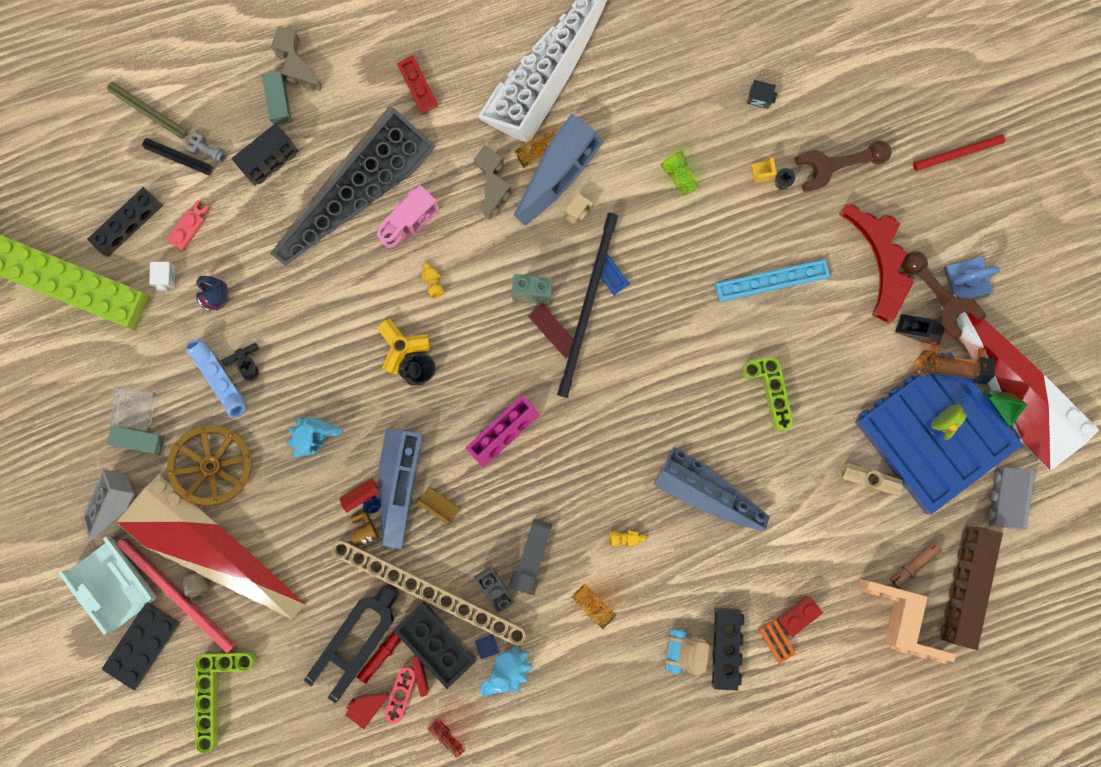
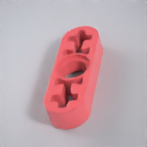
M405 666L398 672L385 711V718L389 723H398L404 715L416 678L414 669L410 666ZM410 671L409 675L412 676L406 682L409 688L404 685H398V682L403 683L404 676L402 673ZM398 689L406 692L404 700L396 698L395 692ZM396 704H403V707L399 705L397 713L400 715L396 716L395 719L391 718L392 714L389 711H393Z

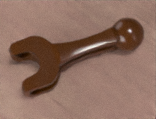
M877 140L872 142L868 149L849 156L827 157L818 150L800 154L794 158L797 165L808 164L814 170L812 180L803 183L802 190L803 192H808L826 186L830 181L832 173L847 166L867 163L869 161L877 165L884 164L890 159L892 149L886 141Z
M912 251L905 256L903 260L904 270L911 275H917L935 293L943 307L941 323L954 338L958 339L962 336V331L956 321L960 314L970 312L980 320L986 317V313L975 300L956 298L938 282L930 269L927 268L928 259L924 253Z

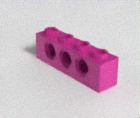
M521 396L465 449L484 468L540 415Z

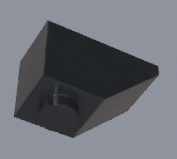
M901 314L895 332L922 343L939 345L945 328L935 319Z

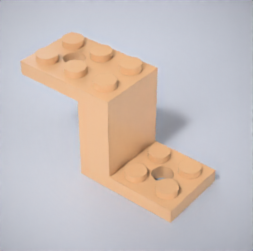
M859 579L858 587H862L863 592L880 596V593H882V597L894 600L885 642L890 644L891 649L907 654L909 650L910 654L925 659L928 656L929 659L944 664L947 663V660L955 661L956 654L917 643L927 596Z

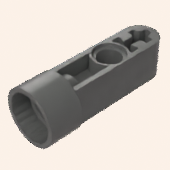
M533 519L518 571H513L509 588L535 595L539 582L536 576L552 527L551 523Z

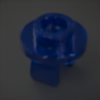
M376 496L371 497L370 500L363 503V511L370 514L376 513L381 507V501Z

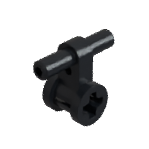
M253 343L244 349L239 348L234 351V354L222 359V363L224 366H228L239 360L237 363L238 371L245 380L253 381L259 376V369L254 361L246 356L258 350L259 347L257 343Z

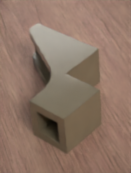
M278 26L271 48L277 57L286 59L281 72L285 81L291 85H303L305 89L314 91V89L320 91L322 84L318 77L297 54L299 36L295 31Z
M484 145L474 158V164L484 172L487 178L483 212L484 216L490 220L492 216L495 217L501 209L499 206L503 201L506 202L512 193L510 192L511 185L495 175L496 173L499 174L504 168L503 157Z

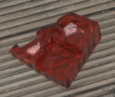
M438 717L427 728L455 758L465 751V747L451 735L452 731Z

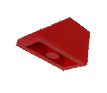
M382 692L361 695L356 700L353 698L346 706L348 711L345 715L364 730L390 696V693Z

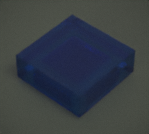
M493 634L475 640L481 659L500 653Z

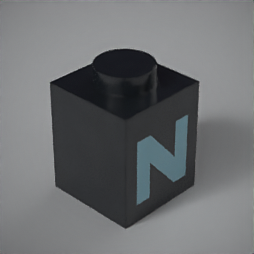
M754 80L750 88L747 104L768 109L771 103L774 104L776 101L777 92H774L776 85Z

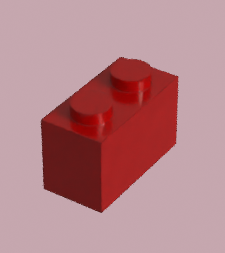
M805 596L776 620L787 635L794 637L822 615L823 612L811 597Z

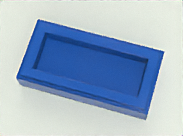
M607 254L601 279L614 296L629 286V283Z

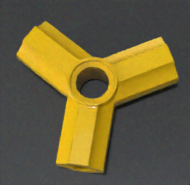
M390 318L377 327L391 347L381 368L388 373L398 375L399 364L406 354L430 351L428 334L404 337ZM398 342H405L403 350H396Z

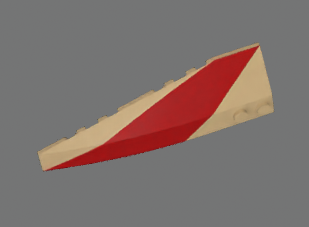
M160 475L143 489L116 522L146 549L154 551L166 559L173 560L179 563V565L189 568L225 588L234 590V592L244 595L286 618L293 620L305 606L290 589L196 505L183 499L174 490L172 485Z

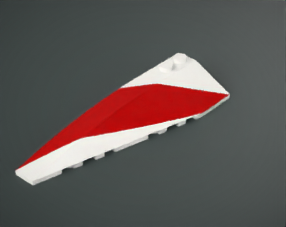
M964 312L956 319L957 325L962 331V336L959 340L967 348L971 360L976 364H980L978 360L980 357L994 359L995 377L987 384L989 390L1012 393L1028 404L1014 422L1012 428L1018 433L1021 443L1049 471L1080 449L1099 431L1031 361L985 319H977L970 312Z

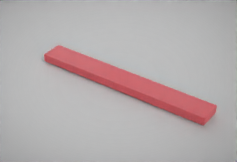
M120 539L116 545L226 653L233 651L237 647V644L193 601L186 597L129 539Z

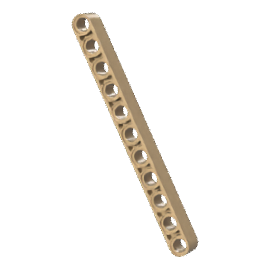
M344 540L336 542L332 547V553L336 558L511 644L520 645L525 641L526 631L522 626L359 546L356 547L354 544ZM341 544H344L347 548L344 555L338 552V547ZM357 553L364 555V561L361 564L355 560ZM375 561L380 562L382 565L380 572H376L373 569ZM392 570L399 572L398 580L391 579L390 572ZM410 578L415 579L417 582L415 589H411L407 585V581ZM426 587H431L434 589L435 593L433 597H427L425 595L424 591ZM443 596L451 597L452 604L450 606H445L442 603ZM460 605H468L470 612L465 615L462 614L459 610ZM479 613L487 615L485 623H480L477 620ZM496 622H503L505 629L501 632L495 630L494 624ZM513 631H521L523 637L520 640L513 639Z

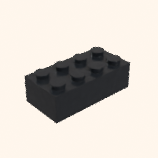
M425 601L393 630L446 689L477 660V657Z

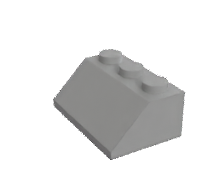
M1006 467L997 468L993 476V481L995 482L994 490H992L990 495L992 506L987 516L989 525L1027 530L1035 471Z

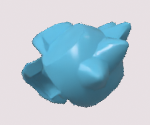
M311 416L305 419L298 417L297 426H290L288 428L292 437L286 444L293 448L294 458L303 455H313L320 447H323L322 444L329 435L339 436L343 429L328 424L322 419H313Z
M514 645L509 651L501 653L495 660V664H493L494 669L490 676L491 679L484 680L481 685V695L487 697L492 694L506 693L507 691L520 692V684L528 681L525 673L532 669V665L526 662L529 653L520 652L517 645Z

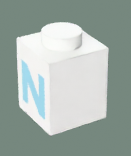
M150 262L149 285L155 287L158 291H168V288H174L175 265L170 262Z

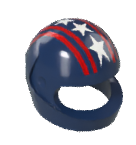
M211 276L198 277L196 284L203 291L196 293V300L199 306L204 310L212 312L221 310L228 302L227 284Z

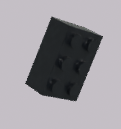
M275 123L231 159L255 186L263 183L270 173L278 171L285 161L293 159L298 149L280 126Z

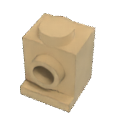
M577 193L564 211L565 219L573 225L577 224L579 219L583 221L589 212L587 209L591 211L593 208V203Z

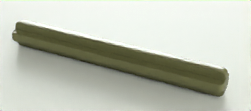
M110 82L107 86V90L179 138L184 139L188 134L186 129L114 82Z

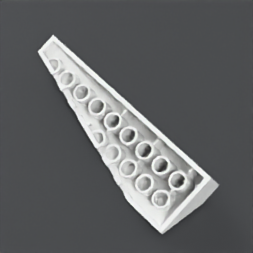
M576 0L571 5L573 8L559 18L560 22L555 27L552 26L532 47L533 51L531 54L524 56L520 60V66L515 71L512 69L507 75L509 78L504 83L500 82L478 115V118L517 140L530 143L575 68L607 0Z

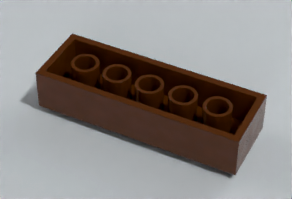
M966 526V529L963 530L961 536L963 543L962 548L959 549L957 554L959 561L958 566L953 572L954 584L949 590L950 602L945 609L946 620L945 625L941 627V640L978 650L1002 541V532Z

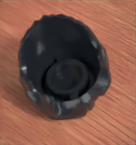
M414 353L406 356L399 364V374L411 386L423 385L433 378L436 371L435 362L426 354Z

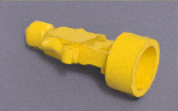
M425 262L423 264L422 282H427L429 287L428 293L431 299L444 295V290L437 280L440 278V274H438L436 269L431 268L430 263Z
M628 529L627 533L609 532L610 547L626 544L627 548H629L630 546H636L639 541L645 542L647 540L645 534L639 535L638 532L631 531L630 529Z

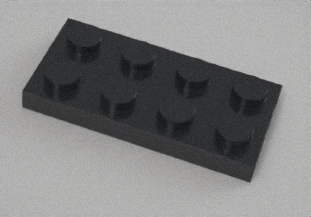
M145 603L102 667V670L132 690H136L180 623L151 603Z

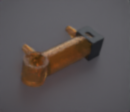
M932 341L930 350L922 351L913 362L914 371L922 376H926L929 373L973 379V383L986 385L995 377L994 359L986 358L985 349L982 347L978 349V360L939 355L938 343Z

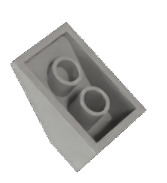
M103 469L82 518L89 539L93 540L127 510L129 503L133 502L134 492L127 474Z

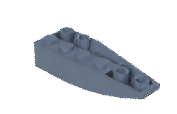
M574 114L568 117L549 143L514 213V216L525 226L547 209L574 182L603 143L596 131Z
M386 428L379 462L382 544L385 547L402 549L424 440L423 434Z
M676 447L672 448L653 485L681 501L720 519L760 531L766 530L770 518L767 513L710 467Z

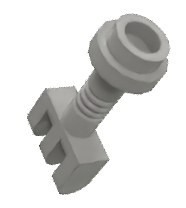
M195 132L191 135L197 138V140L195 141L191 138L188 140L193 147L189 145L184 147L196 155L199 150L211 155L212 160L217 163H222L226 158L224 149L220 147L214 149L204 144L205 138Z

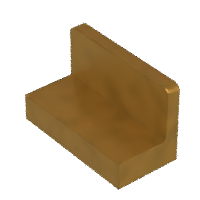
M430 487L427 488L422 497L416 502L447 525H450L460 511L458 506Z

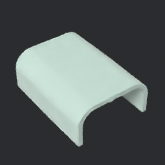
M112 536L103 538L105 544L69 570L58 573L104 635L121 627L138 614L145 603H152L157 598L131 560L116 545L117 542Z

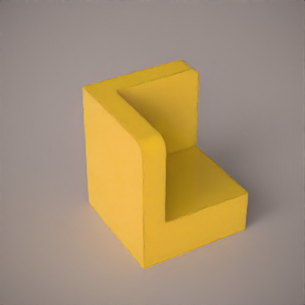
M769 157L766 162L751 165L754 184L773 181L777 175L773 157Z

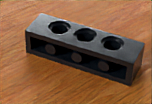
M142 187L87 240L101 254L109 257L149 220L163 204L150 191Z
M715 608L712 687L717 690L738 691V685L742 684V674L739 673V665L742 666L743 656L740 653V645L743 646V634L740 631L741 626L744 625V614H741L739 609ZM727 624H733L734 630L730 634H726L724 630ZM726 644L733 645V650L729 654L724 653V646ZM731 664L732 671L727 674L723 673L724 665Z

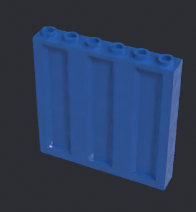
M942 352L933 359L934 363L930 366L926 364L918 370L919 374L917 376L911 375L903 381L905 385L901 388L897 386L888 392L889 397L885 400L881 398L873 404V409L870 411L868 409L864 410L858 415L859 419L855 421L897 478L903 480L904 487L923 512L930 515L1023 445L978 386L973 383L971 377L951 352L947 354ZM959 404L967 415L966 419L950 439L944 440V433L931 428V422L946 408Z

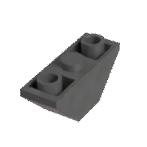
M492 565L474 576V579L497 612L515 603Z

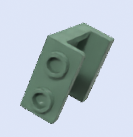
M514 274L511 291L513 301L550 305L553 287L552 278Z

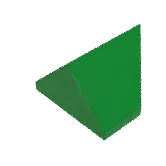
M984 390L982 392L1009 427L1014 424L1028 405L1009 392Z

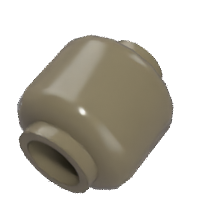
M193 570L187 572V575L182 579L184 595L191 600L205 598L206 594L210 591L208 579Z

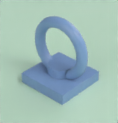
M981 256L945 266L944 270L952 295L956 294L959 298L972 299L993 293L989 277L998 274L1000 267H986Z

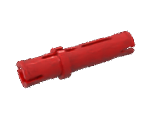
M394 631L384 643L380 644L379 650L357 675V678L362 683H368L373 674L388 656L394 653L393 650L401 642V639Z

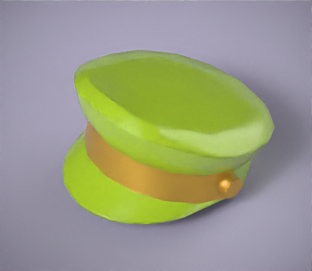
M951 405L933 419L931 428L942 431L944 433V440H948L962 425L967 415L961 405Z

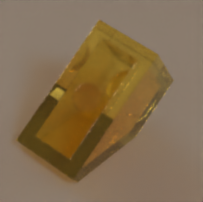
M553 132L528 141L515 151L523 168L541 161L549 143L555 136Z
M586 584L572 596L573 600L602 629L617 616Z

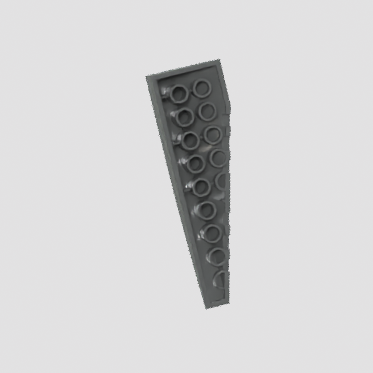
M389 106L332 173L270 254L285 266L312 245L317 244L327 234L335 231L338 226L346 223L368 207L374 200L379 199L385 192L412 175L434 149L435 145L395 108Z

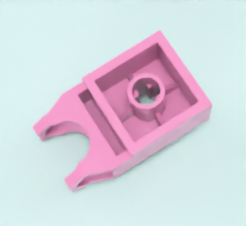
M421 185L417 188H412L408 193V197L404 201H399L394 207L395 210L379 226L377 237L381 239V243L388 249L397 246L410 233L414 236L440 210L437 200ZM392 233V235L389 238H385L386 235ZM395 240L392 244H387V243H386V242H391V241Z

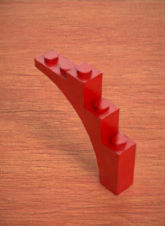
M846 204L841 209L839 215L852 223L862 233L871 246L877 261L879 292L872 316L889 324L895 320L914 283L909 275L902 272L898 273L908 252L904 251L903 247L898 244H891L901 223L897 222L890 215H883L877 220L873 214H865L857 206Z

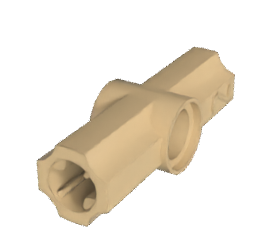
M845 463L842 469L841 479L863 485L866 488H873L899 496L903 487V480L878 471ZM870 474L875 476V483L873 485L868 481Z

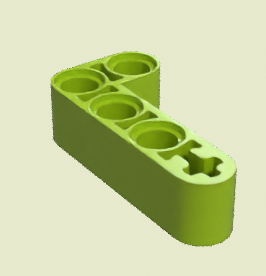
M767 357L747 362L741 369L742 376L748 380L762 378L773 428L779 432L789 430L793 425V419L779 360L775 357ZM767 362H771L774 365L773 371L766 369ZM748 366L755 368V375H750L747 372ZM771 380L778 383L777 390H773L770 387ZM775 399L782 401L781 409L775 407ZM784 411V414L776 415V413ZM782 419V421H786V424L779 425V421Z

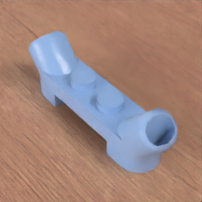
M202 339L192 340L186 346V352L194 360L225 407L227 415L237 418L244 414L246 411V400L218 361L219 358Z

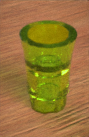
M683 151L672 155L660 164L676 187L680 189L683 196L699 187Z

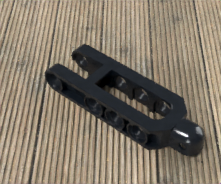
M386 584L379 589L374 597L363 598L358 601L305 677L304 682L312 687L315 680L325 670L330 661L345 671L344 675L328 696V699L336 704L394 622L391 607L399 595L398 589L395 586ZM371 608L380 614L381 621L353 662L349 664L336 655L337 649L348 637L352 627L360 620L364 610Z

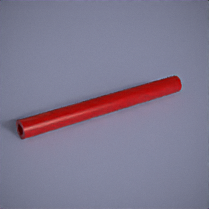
M1001 134L913 162V168L915 171L1003 144L1005 143V137Z

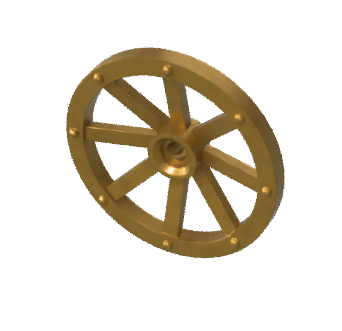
M214 425L201 426L186 432L175 442L167 460V474L174 490L186 501L199 506H216L236 497L246 486L252 468L250 452L242 438L227 428ZM207 434L226 436L215 456H211ZM201 435L205 458H201L184 445L191 439ZM231 441H234L243 455L219 462ZM181 451L199 463L200 466L175 469V462ZM244 462V469L240 480L220 470V468ZM210 464L214 466L212 470L207 469ZM202 472L187 491L180 486L176 478L178 475ZM215 476H220L234 484L235 487L224 495L218 496ZM209 477L212 498L194 496V492Z

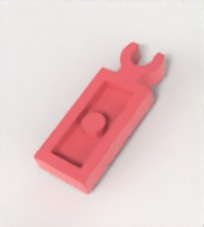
M199 200L194 203L193 211L186 210L166 239L182 251L186 249L205 222L201 218L202 215H206L210 210L207 205L204 209L200 210L199 207L202 202Z

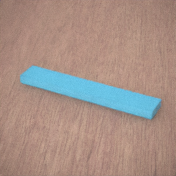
M823 259L715 283L718 301L724 302L830 278L827 261Z

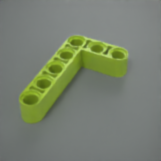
M208 652L196 659L195 746L198 752L208 753L218 745V672H238L251 669L257 663V656L254 652ZM243 656H247L250 659L249 666L243 664ZM205 657L210 660L209 667H206L203 663ZM224 657L229 658V667L223 664ZM205 677L210 680V687L204 685L203 680ZM204 698L210 700V707L204 705ZM204 718L210 720V727L204 725ZM204 738L210 740V747L204 745Z

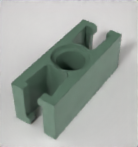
M281 71L262 74L270 121L273 125L275 123L279 125L292 122L285 79Z
M111 426L107 445L161 455L165 436Z

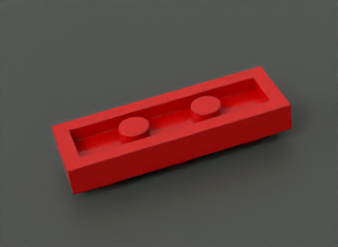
M414 55L398 62L397 66L421 114L438 107Z

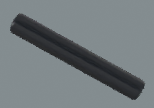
M145 138L142 143L144 149L206 175H211L213 171L212 165L151 139Z

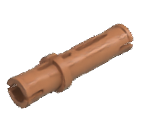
M933 541L908 565H903V569L890 579L891 582L900 589L910 578L916 577V573L937 554L942 552V548Z

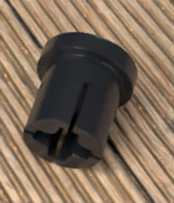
M788 168L779 170L776 175L775 186L781 190L790 187L795 181L794 172Z

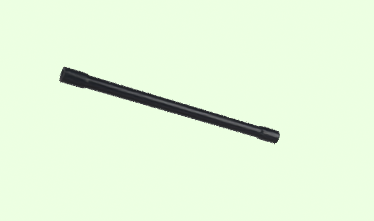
M607 213L603 235L569 357L557 392L558 396L564 398L569 396L573 374L612 234L615 231L618 215L614 213Z

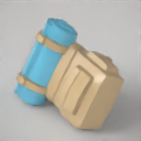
M672 629L670 636H668L667 659H665L666 670L672 674L682 673L683 669H686L688 673L693 675L706 673L707 665H711L713 646L707 644L706 640L699 637H687V632L683 629Z

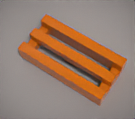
M776 619L759 628L761 635L779 664L789 659V657L796 655ZM771 626H775L780 637L782 638L787 649L789 650L788 653H786L785 649L783 648L782 644L780 643L778 637L776 636ZM764 630H769L783 656L780 657Z

